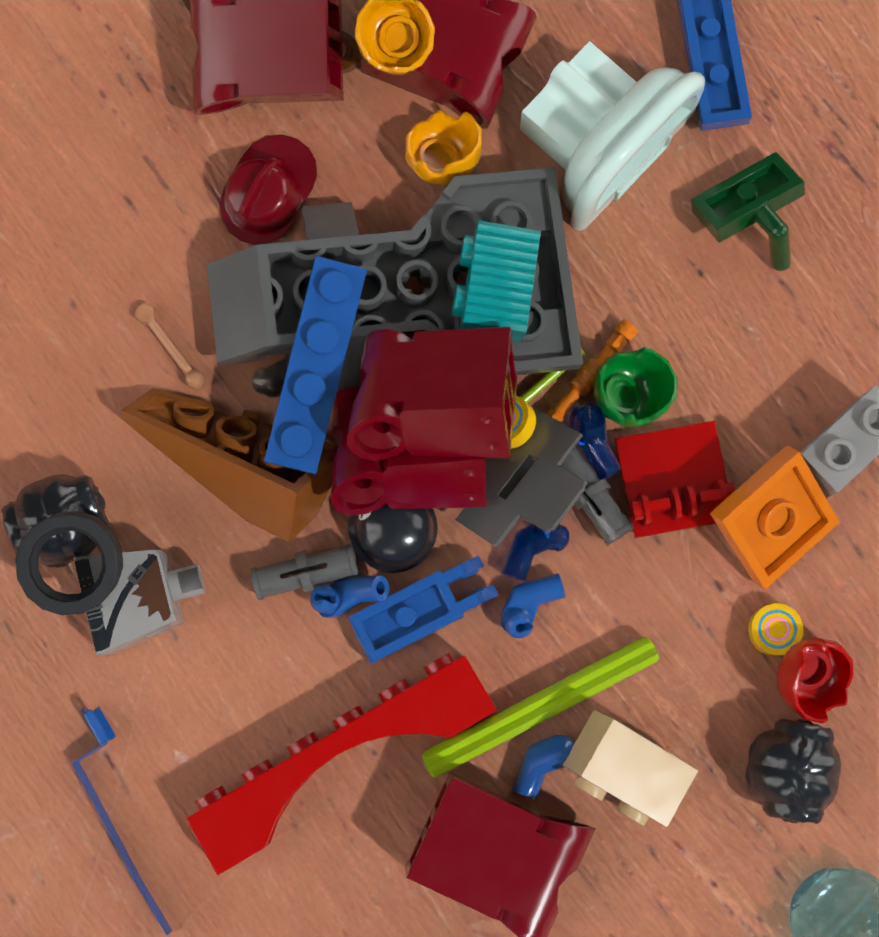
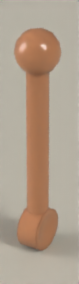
M148 303L139 305L135 311L138 321L151 328L186 375V385L191 389L201 388L205 383L204 374L192 368L156 320L157 312L154 307Z

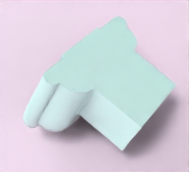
M590 41L570 62L567 63L562 60L554 68L546 86L522 111L520 130L566 170L562 185V198L565 206L571 212L570 224L575 230L581 231L586 229L613 200L617 201L669 146L672 137L693 116L705 85V79L701 73L694 71L684 74L677 69L664 67L651 70L636 82Z

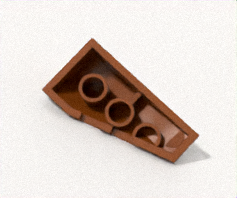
M153 388L121 410V419L245 521L288 542L294 539L317 516L331 489L332 464L338 450L335 439L331 435L326 434L317 472L314 475L264 462L273 425L259 422V413L244 410L242 416L215 412L211 402Z

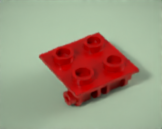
M715 421L615 438L630 519L634 526V539L716 524L710 513L736 489L733 482L728 483Z

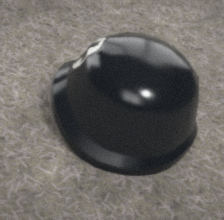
M385 504L373 512L362 515H350L349 538L356 554L371 568L385 573L405 572L419 565L430 554L437 538L438 525L433 508L391 509Z

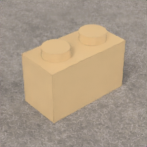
M593 710L572 747L568 758L563 763V766L579 775L574 783L575 786L600 801L603 800L607 792L621 800L616 810L645 826L650 817L668 827L698 773L697 769L618 721Z

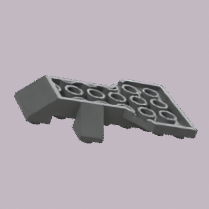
M555 167L455 176L429 211L419 219L411 230L360 235L352 202L302 207L305 240L254 245L207 264L218 365L269 360L268 355L292 352L316 256L367 269L337 388L338 392L346 387L362 385L359 377L365 338L370 332L378 329H391L401 332L412 339L414 333L418 331L458 330L460 328L461 317L452 316L453 300L457 286L454 280H457L461 271L468 274V267L459 265L464 234L473 236L478 220L541 231L528 328L521 342H513L517 375L580 369L583 365ZM416 276L419 284L428 285V288H423L421 295L413 294L411 289H405L403 286L407 285L409 277Z

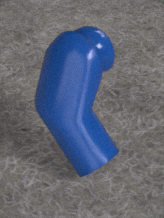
M558 573L518 584L512 588L501 612V625L510 636L514 638L528 636L534 627L532 623L539 606L565 598L560 575Z
M382 575L340 578L331 585L322 584L316 587L311 594L310 603L312 608L319 612L322 617L337 618L362 602L385 600L389 594V583Z
M554 735L532 744L525 753L512 791L536 800L545 774L565 767L563 763L568 758L575 741H572L566 735Z

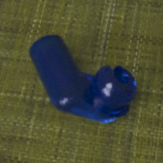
M588 403L577 406L573 409L569 418L571 427L583 435L578 444L598 478H609L620 470L621 465L608 444L606 418L603 416L600 408L594 404Z
M559 523L554 531L551 530L549 534L532 524L518 530L514 536L501 574L525 582L534 555L548 549L559 552L568 545L570 534L567 527Z

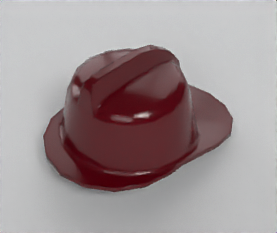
M286 135L267 136L254 142L249 147L229 176L219 202L221 219L229 233L239 241L252 245L270 244L286 234L312 192L317 178L316 160L309 147L297 138Z

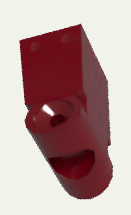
M190 0L191 28L198 44V51L192 71L195 115L224 112L247 103L344 101L341 0Z
M418 0L428 10L435 26L433 50L422 66L404 75L389 74L373 67L361 54V73L440 105L448 104L459 116H462L464 112H468L482 129H487L504 93L502 71L522 52L537 17L530 7L511 0Z
M511 327L418 331L414 333L412 339L401 332L391 329H378L368 334L365 338L359 377L362 385L353 402L347 434V446L352 453L360 458L369 460H385L397 456L405 450L412 456L510 458L517 389V371Z
M361 386L346 387L336 393L333 404L332 434L338 450L332 464L331 502L337 511L347 515H362L378 510L385 504L391 509L487 507L485 458L412 456L405 450L399 455L385 460H369L360 458L352 453L347 446V434L353 402Z
M449 771L405 867L406 878L488 917L500 920L518 937H548L559 913L557 905L558 887L579 868L596 828L570 820L539 815Z

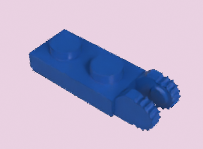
M474 557L444 573L439 570L388 596L385 600L378 601L349 616L348 619L370 663L374 664L464 618L463 613L498 596L499 594L494 585L483 586L472 592L465 599L456 602L448 586L462 578L466 579L478 573L479 569L484 566L480 557Z

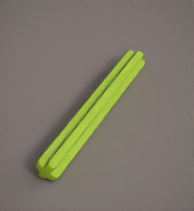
M642 637L424 751L422 760L429 774L432 777H439L656 663L659 660L658 652L648 637Z

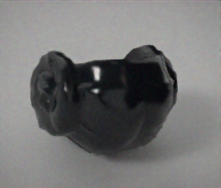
M60 474L35 481L25 486L18 494L15 502H9L6 506H3L1 511L3 514V526L16 554L21 539L33 525L56 513L80 511L98 517L105 524L109 522L104 510L105 500L98 487L95 486L92 477L87 475L74 477ZM75 531L60 532L50 537L42 546L38 561L46 567L60 568L74 561L76 557L88 556L97 545L85 534Z
M779 719L775 722L774 729L764 731L755 738L749 748V763L745 779L754 797L763 802L762 810L766 815L780 818L784 822L790 823L811 822L818 824L821 822L824 810L833 802L837 795L841 773L840 755L833 744L834 732L831 728L821 727L807 720Z

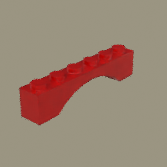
M451 652L443 655L423 667L428 677L410 687L404 678L378 694L383 702L379 706L364 713L361 706L358 705L334 719L333 723L337 730L319 740L315 732H312L288 746L287 749L291 757L273 767L270 760L266 759L242 773L241 776L245 784L229 794L226 793L223 786H220L194 801L199 811L186 819L217 876L271 843L278 822L295 793L316 770L338 754L364 742L392 735L429 734L452 738L496 712L497 709L466 656L464 655L455 660Z

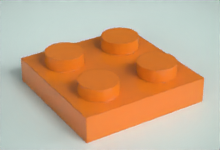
M788 445L782 448L710 513L752 581L765 590L840 523L801 453Z

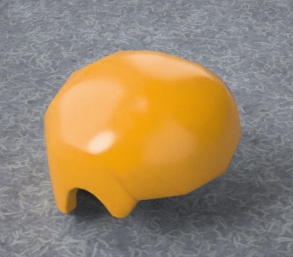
M368 0L357 15L355 39L359 51L366 61L378 70L389 74L404 75L422 66L433 50L435 26L428 10L418 0Z
M438 110L427 120L416 123L406 135L405 160L408 166L422 180L435 185H448L455 176L470 175L477 166L481 156L482 128L468 112H464L459 118H454L446 115L442 110Z

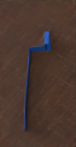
M100 707L94 711L88 708L82 709L86 721L101 745L73 762L72 765L86 788L132 878L164 932L168 935L172 932L170 925L140 877L80 764V761L106 746L108 741L115 738L116 735Z

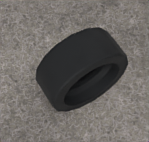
M80 511L56 513L34 524L21 539L15 558L17 580L26 597L42 610L58 615L83 614L100 605L118 585L123 570L122 546L113 529L98 517ZM75 531L87 535L96 543L101 553L102 569L99 578L91 588L81 593L64 594L55 591L44 582L39 572L38 557L42 546L50 537L60 532Z

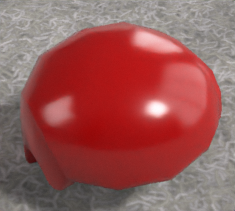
M822 638L804 639L793 645L780 661L777 667V690L789 708L803 719L826 723L829 710L835 707L846 706L848 703L847 688L854 677L853 659L842 645L836 641Z

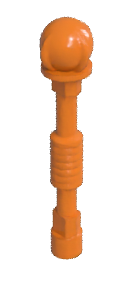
M626 319L620 322L613 331L614 333L606 341L604 349L595 359H590L585 364L582 370L569 383L571 387L554 409H550L546 413L547 415L562 422L564 420L563 416L578 398L587 395L593 387V378L599 367L612 355L621 352L626 344H629L639 332L631 322Z

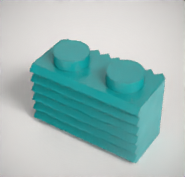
M478 220L473 236L464 234L459 265L468 267L466 286L458 284L456 286L452 307V316L461 317L459 329L511 327L512 341L514 343L521 342L528 328L541 231Z

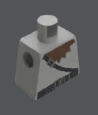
M161 550L122 552L123 570L118 585L100 605L86 611L96 655L108 657L118 654L184 623L179 600L206 593L205 581L200 565L197 563L171 570L168 555ZM101 554L74 558L81 592L91 588L99 578L102 569Z

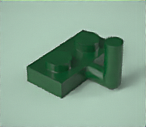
M777 152L772 153L691 199L692 212L719 243L757 222L769 237L772 268L783 271L790 267L789 228L775 211L804 196L805 183Z

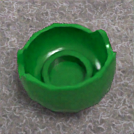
M643 347L632 352H617L605 360L604 364L596 372L593 378V396L605 418L627 428L645 426L664 415L677 398V377L670 362L653 349Z

